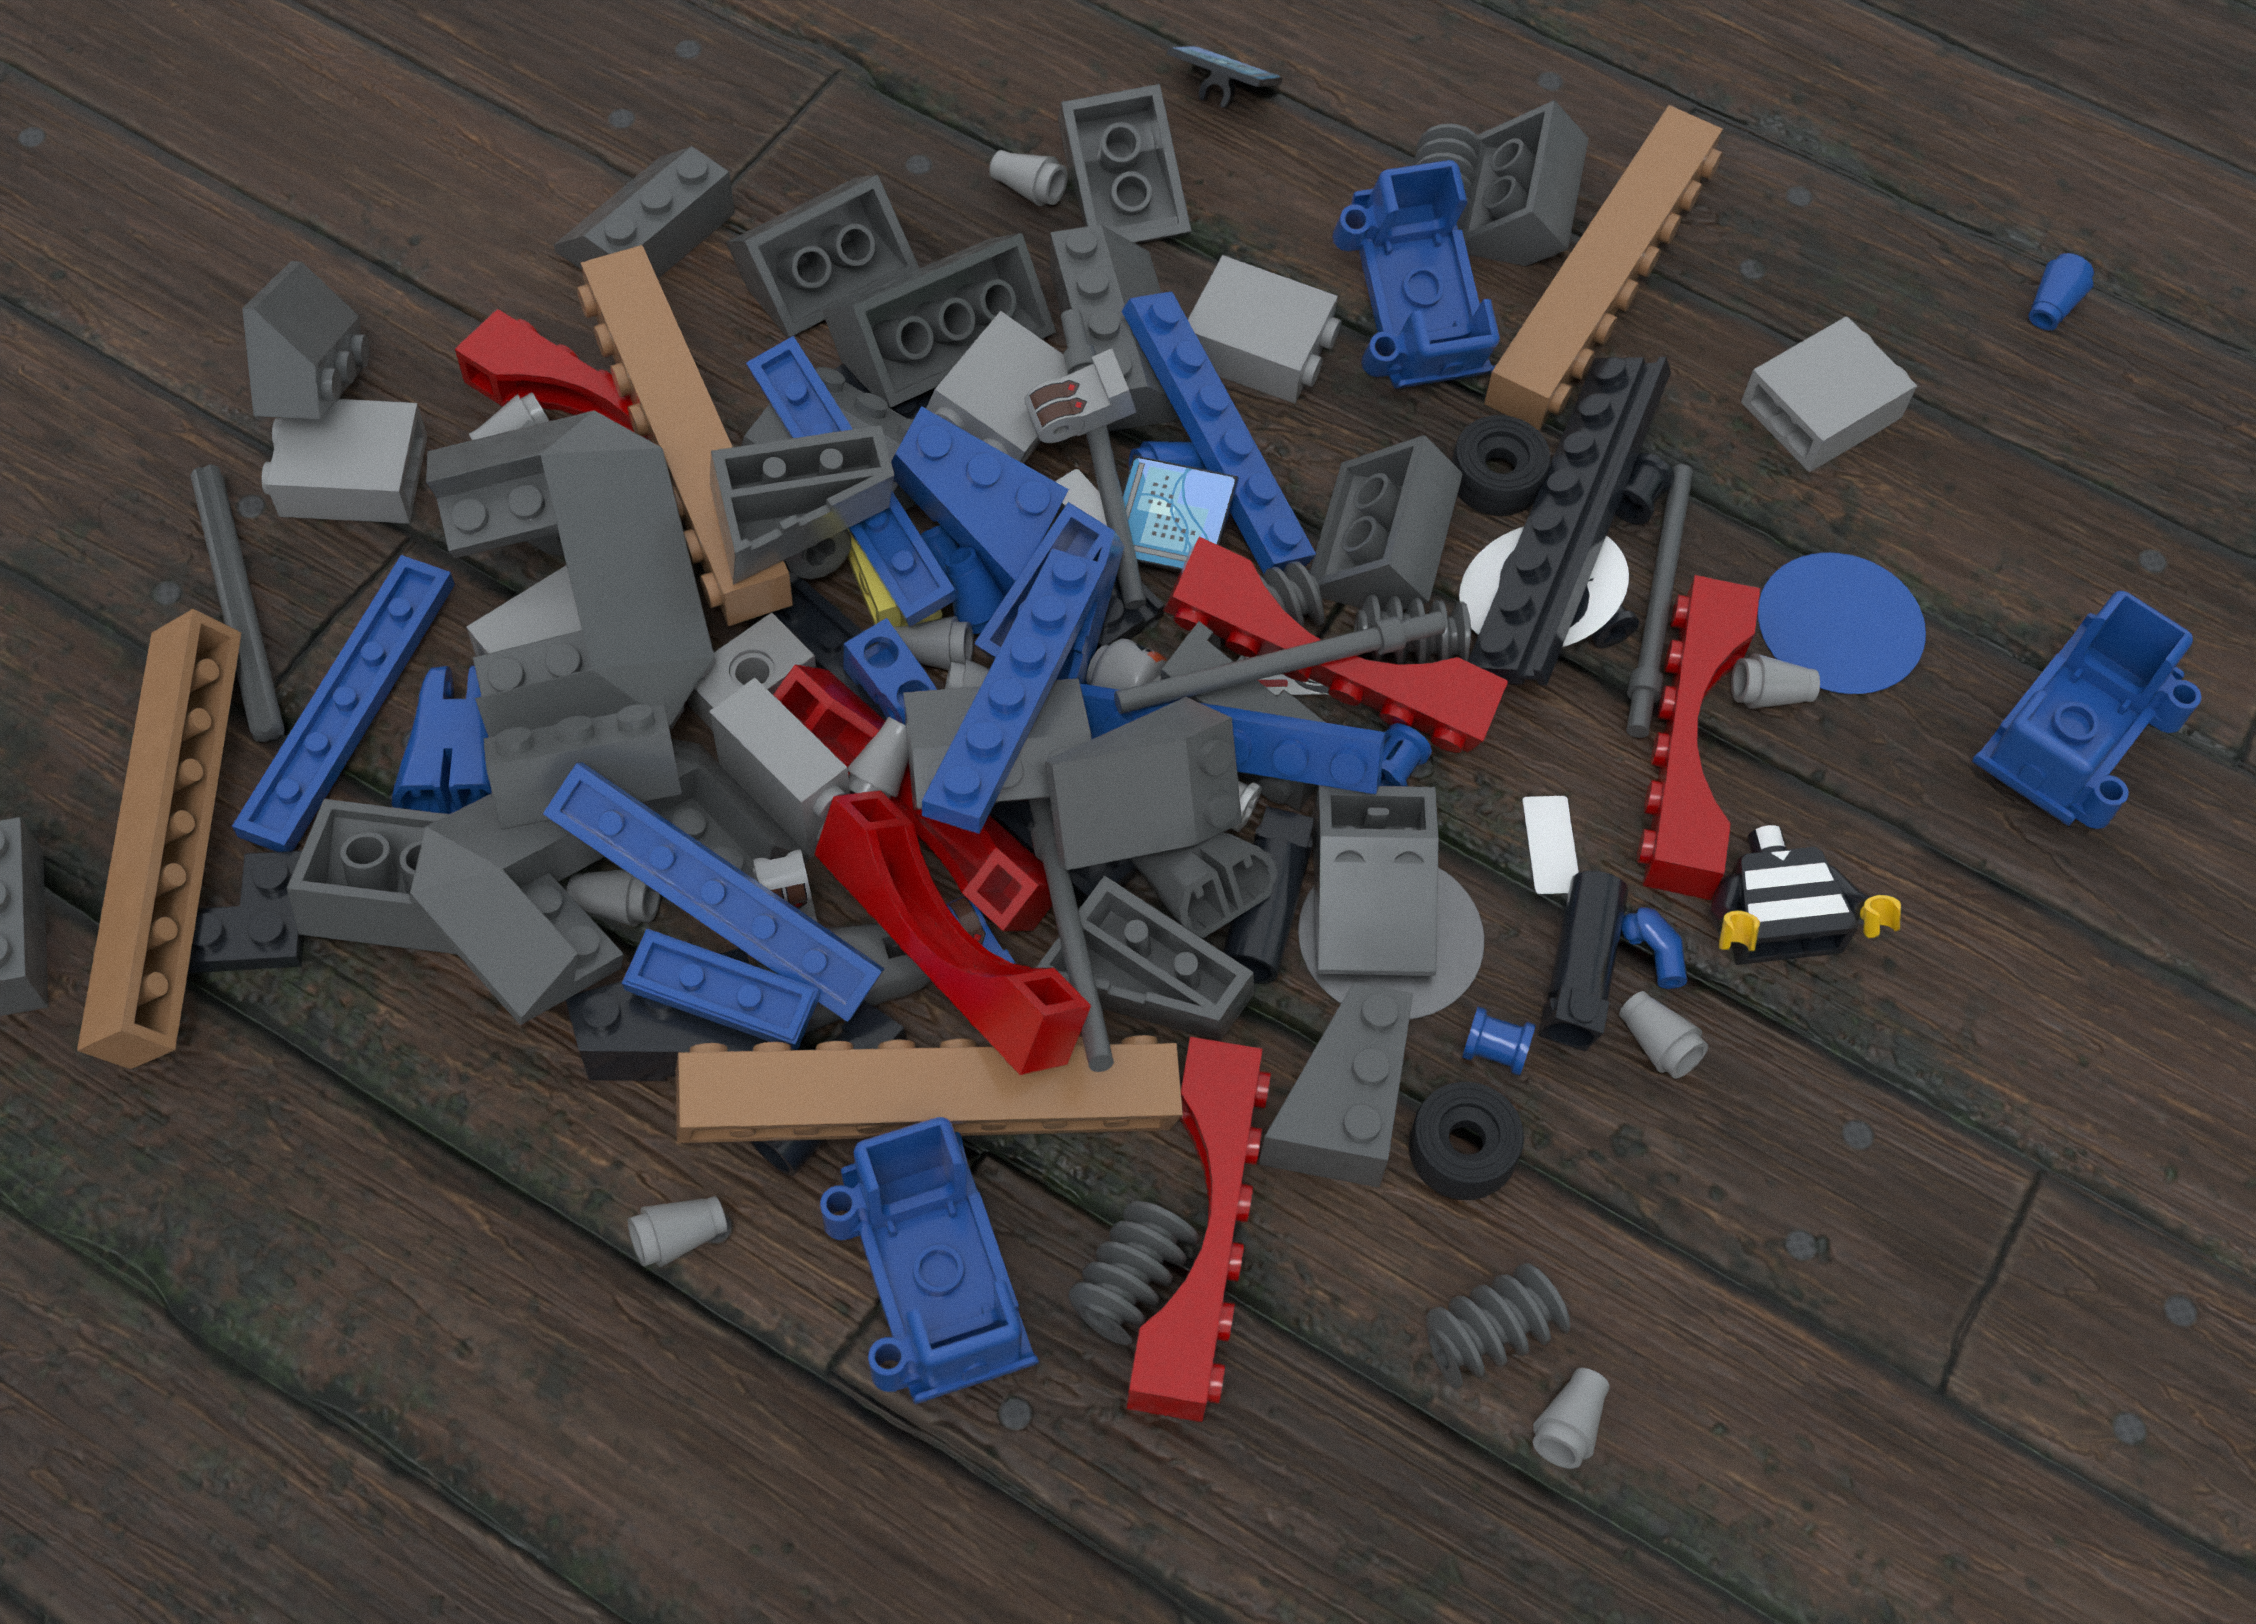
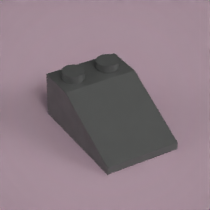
M1160 84L1061 102L1058 125L1068 171L1084 226L1103 225L1135 244L1190 234L1191 227Z
M1184 697L1045 761L1059 866L1065 870L1197 845L1242 823L1232 717L1188 697Z

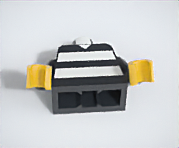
M1775 825L1763 826L1748 834L1747 839L1751 853L1739 857L1732 873L1720 881L1708 912L1711 923L1720 935L1719 948L1721 950H1729L1732 942L1736 965L1841 954L1859 928L1858 924L1864 926L1863 933L1866 937L1874 938L1880 934V925H1885L1894 931H1899L1901 921V903L1899 900L1888 895L1870 897L1863 893L1837 868L1829 865L1823 852L1816 847L1787 849L1782 829Z

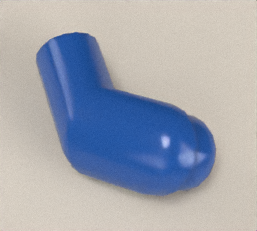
M1640 907L1637 913L1626 914L1623 917L1622 923L1623 935L1631 944L1637 945L1646 941L1654 951L1658 986L1665 989L1684 986L1687 983V974L1681 936L1654 909Z

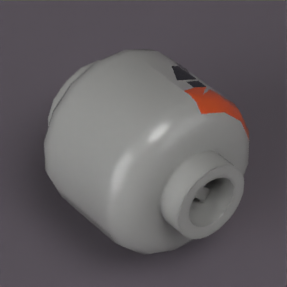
M1122 638L1110 645H1103L1096 651L1088 666L1086 674L1088 685L1122 690L1161 680V669L1167 663V659L1164 655L1132 640Z

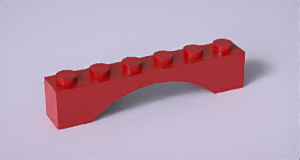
M497 309L455 348L464 383L502 407L517 394L521 399L532 392L543 409L559 410L573 415L595 410L635 433L628 413V406L633 405L629 395L619 396L612 374L603 369L597 371L587 365L569 347L563 344L555 345L539 335L536 329L523 319L515 320Z
M1200 536L1190 550L1163 610L1174 616L1173 620L1178 626L1190 632L1200 621L1213 632L1212 634L1225 639L1227 648L1248 658L1321 640L1305 630L1282 609L1264 586L1251 560ZM1351 656L1283 673V675L1296 681L1307 682L1308 679L1322 684L1329 688L1328 693L1330 696L1345 704L1357 706L1362 703L1380 711L1379 717L1390 725L1401 723L1431 735L1430 741L1434 745L1453 753H1461L1462 750L1470 752L1484 741L1508 683V680L1458 657L1434 663L1398 665Z
M1695 575L1687 596L1678 594L1671 617V627L1679 628L1678 640L1671 639L1664 665V672L1673 673L1671 686H1664L1657 714L1658 718L1666 720L1665 733H1657L1651 755V765L1660 767L1658 781H1650L1644 803V813L1653 815L1651 830L1643 829L1637 851V862L1646 864L1643 886L1711 900L1725 873L1731 823L1716 803L1703 774L1697 746L1698 715L1704 697L1723 676L1733 670L1737 660L1744 658L1755 634L1760 588Z
M795 664L773 694L847 768L886 722L827 669ZM908 760L898 797L891 796L890 800L914 824L916 834L942 861L954 878L961 893L1002 931H1033L1052 907L1043 863L990 815L980 834L924 817L922 816V810H913Z
M881 790L833 796L814 855L1019 1075L1067 1065L1091 1008L1088 1001L1054 967L1031 968L1010 963L988 951L967 933L950 912L933 883L921 853L914 824Z
M1190 1036L1181 1087L1183 1115L1179 1120L1194 1144L1204 1171L1208 1198L1207 1231L1202 1249L1184 1283L1167 1304L1139 1329L1127 1401V1409L1203 1422L1206 1403L1219 1404L1225 1365L1213 1363L1216 1340L1229 1342L1235 1307L1233 1303L1223 1302L1226 1280L1238 1282L1244 1244L1232 1242L1235 1221L1245 1223L1248 1221L1253 1185L1241 1184L1244 1163L1257 1164L1262 1128L1251 1127L1253 1107L1265 1109L1271 1076L1270 1072L1259 1071L1263 1050L1261 1048Z

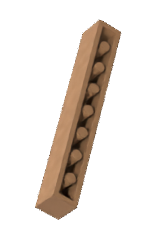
M1669 105L1493 369L1484 402L1485 405L1505 415L1521 419L1539 431L1551 413L1557 416L1561 414L1573 387L1569 386L1573 378L1579 380L1584 378L1595 356V352L1592 351L1596 343L1604 346L1615 327L1617 317L1614 315L1618 308L1623 311L1629 308L1639 287V283L1636 280L1640 275L1647 278L1659 258L1661 249H1658L1661 242L1669 244L1672 241L1682 219L1679 213L1682 209L1688 212L1691 211L1703 186L1699 182L1703 177L1710 180L1716 172L1723 156V152L1717 150L1722 128Z
M643 245L581 262L585 285L577 287V294L586 318L595 316L599 325L593 326L595 338L602 356L608 357L612 355L615 361V365L610 366L619 396L629 395L633 405L628 406V413L635 433L642 437L647 436L649 441L663 448L680 519L683 520L687 531H684L691 563L693 565L701 562L706 573L700 576V581L710 608L720 606L728 626L793 606L790 576L784 561L774 564L733 585L710 488L711 451L732 448V444Z
M191 609L151 633L77 1048L79 1052L128 1069L136 1068L176 1049L242 632L195 609Z
M1148 1035L1125 1038L1121 1041V1044L1110 1045L1114 1060L1113 1066L1106 1071L1095 1072L1089 1068L1083 1039L1079 1037L1067 1065L1019 1075L994 1047H977V1042L972 1039L947 1040L940 1043V1048H916V1044L913 1041L891 1040L880 1043L878 1049H854V1045L850 1042L829 1041L818 1044L816 1050H791V1045L787 1043L767 1042L755 1045L753 1051L728 1052V1047L723 1044H698L690 1047L689 1052L678 1053L675 1069L677 1143L872 1138L936 1117L947 1118L952 1123L954 1131L960 1132L961 1136L1168 1131L1183 1115L1177 1043L1158 1044L1156 1037Z

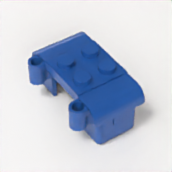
M1452 160L1382 171L1373 189L1361 190L1353 194L1352 205L1347 206L1342 211L1332 234L1333 242L1339 249L1343 251H1360L1359 254L1378 332L1372 337L1362 355V367L1367 374L1374 377L1389 375L1391 384L1395 389L1491 374L1496 366L1491 365L1489 357L1498 345L1500 335L1491 300L1483 299L1481 304L1479 303L1462 229H1457L1456 223L1468 202L1460 168Z
M2126 591L2115 592L2097 615L2089 613L2070 640L2056 654L2001 723L1995 734L1983 749L1974 756L1971 762L2068 827L2075 819L2090 828L2100 829L2106 827L2129 795L2126 784L2121 779L2110 775L2148 723L2162 732L2175 733L2182 728L2201 702V692L2198 687L2189 681L2182 680L2185 674L2176 667L2193 643L2192 634Z
M936 1117L860 1141L854 1148L855 1164L841 1169L844 1186H833L826 1190L821 1197L820 1208L824 1229L830 1237L836 1240H847L860 1236L892 1336L877 1340L869 1350L868 1360L871 1379L874 1385L885 1392H894L908 1387L912 1400L916 1405L1039 1364L1038 1357L1034 1355L1019 1313V1305L980 1192L976 1189L966 1159L960 1132L954 1131L952 1123L947 1118ZM838 1211H848L844 1215H834ZM886 1361H896L899 1363L891 1369L880 1367Z

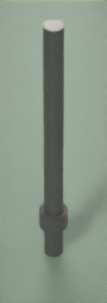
M1069 309L1060 315L1067 349L1063 355L1068 375L1094 364L1092 357L1096 355L1095 347L1088 344L1082 313L1079 309ZM1104 425L1086 434L1106 525L1117 533L1125 546L1117 572L1124 606L1126 609H1137L1146 604L1109 433L1107 425Z
M1684 464L1675 465L1672 468L1675 481L1668 489L1638 666L1630 674L1627 695L1631 699L1626 732L1636 738L1648 736L1654 703L1660 700L1664 677L1659 671L1693 476L1692 468Z
M1439 611L1401 621L1397 616L1373 621L1371 628L1115 691L1114 700L1116 708L1120 714L1375 650L1380 655L1403 650L1407 642L1443 634L1445 632V621Z
M1050 799L1029 800L1034 822L1031 840L1035 856L1043 862L1069 981L1091 1005L1081 1030L1088 1065L1092 1071L1103 1072L1113 1066L1114 1060L1069 870L1059 866Z

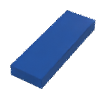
M646 929L622 981L625 991L769 1042L787 1043L791 1045L792 1050H798L820 998L818 988L650 929Z

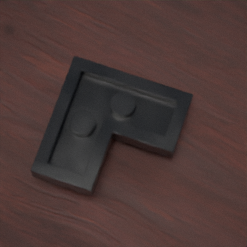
M302 851L244 854L240 906L198 908L188 973L302 967L304 935L298 934L287 892V886Z

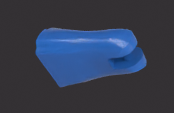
M450 666L431 667L427 672L420 689L412 731L392 794V806L394 808L451 814L492 793L486 769L484 738L489 737L475 698L482 697L475 666H470L466 699H454L453 676Z

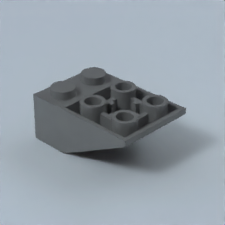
M1319 785L1312 818H1315L1312 837L1317 974L1435 976L1437 960L1439 839L1435 787L1379 786L1376 794Z

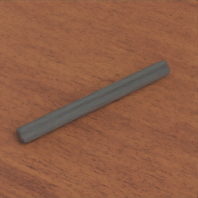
M209 464L204 468L196 467L190 477L225 625L242 632L236 673L249 729L256 742L266 743L269 740H278L282 737L285 730L224 478L221 475L220 468L216 465Z

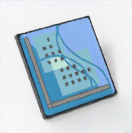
M1197 46L1169 47L1167 55L1212 71L1211 75L1203 81L1200 87L1199 98L1203 101L1208 100L1211 88L1218 84L1224 92V97L1220 104L1222 108L1229 107L1234 100V79L1256 87L1281 85L1283 80L1281 76Z
M1134 455L1122 496L1137 563L1181 572L1188 554L1199 536L1220 546L1239 481L1238 476Z

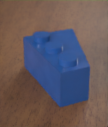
M922 406L891 461L895 482L933 522L937 521L960 545L959 549L971 547L976 550L978 557L1004 596L1007 595L1039 547L1069 490Z
M1068 502L974 644L986 656L995 660L1052 548L1106 564L1105 581L1056 680L1079 678V683L1087 684L1086 674L1088 666L1096 652L1125 547L1117 533Z

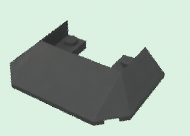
M594 410L428 451L426 483L437 499L448 551L455 559L559 533L582 628L580 631L473 657L482 696L475 698L488 737H494L499 732L513 727H524L531 730L557 725L561 720L572 716L595 718L616 714L627 706L637 704L650 707L664 705L669 729L673 728L685 710V702L699 680H704L716 659L663 448Z
M671 739L682 794L642 802L644 805L753 879L752 869L754 868L753 859L755 858L772 860L785 857L788 853L801 849L804 864L808 863L809 855L700 743ZM492 793L425 826L409 900L520 1025L611 975L622 967L624 956L622 951L558 883V881L605 857L552 820L501 829Z

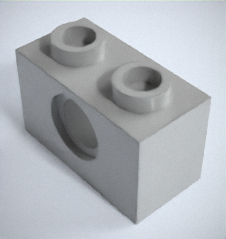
M771 612L714 652L716 661L704 680H699L687 699V703L713 731L709 711L754 677L759 682H763L762 685L773 695L795 664L816 668L815 655Z

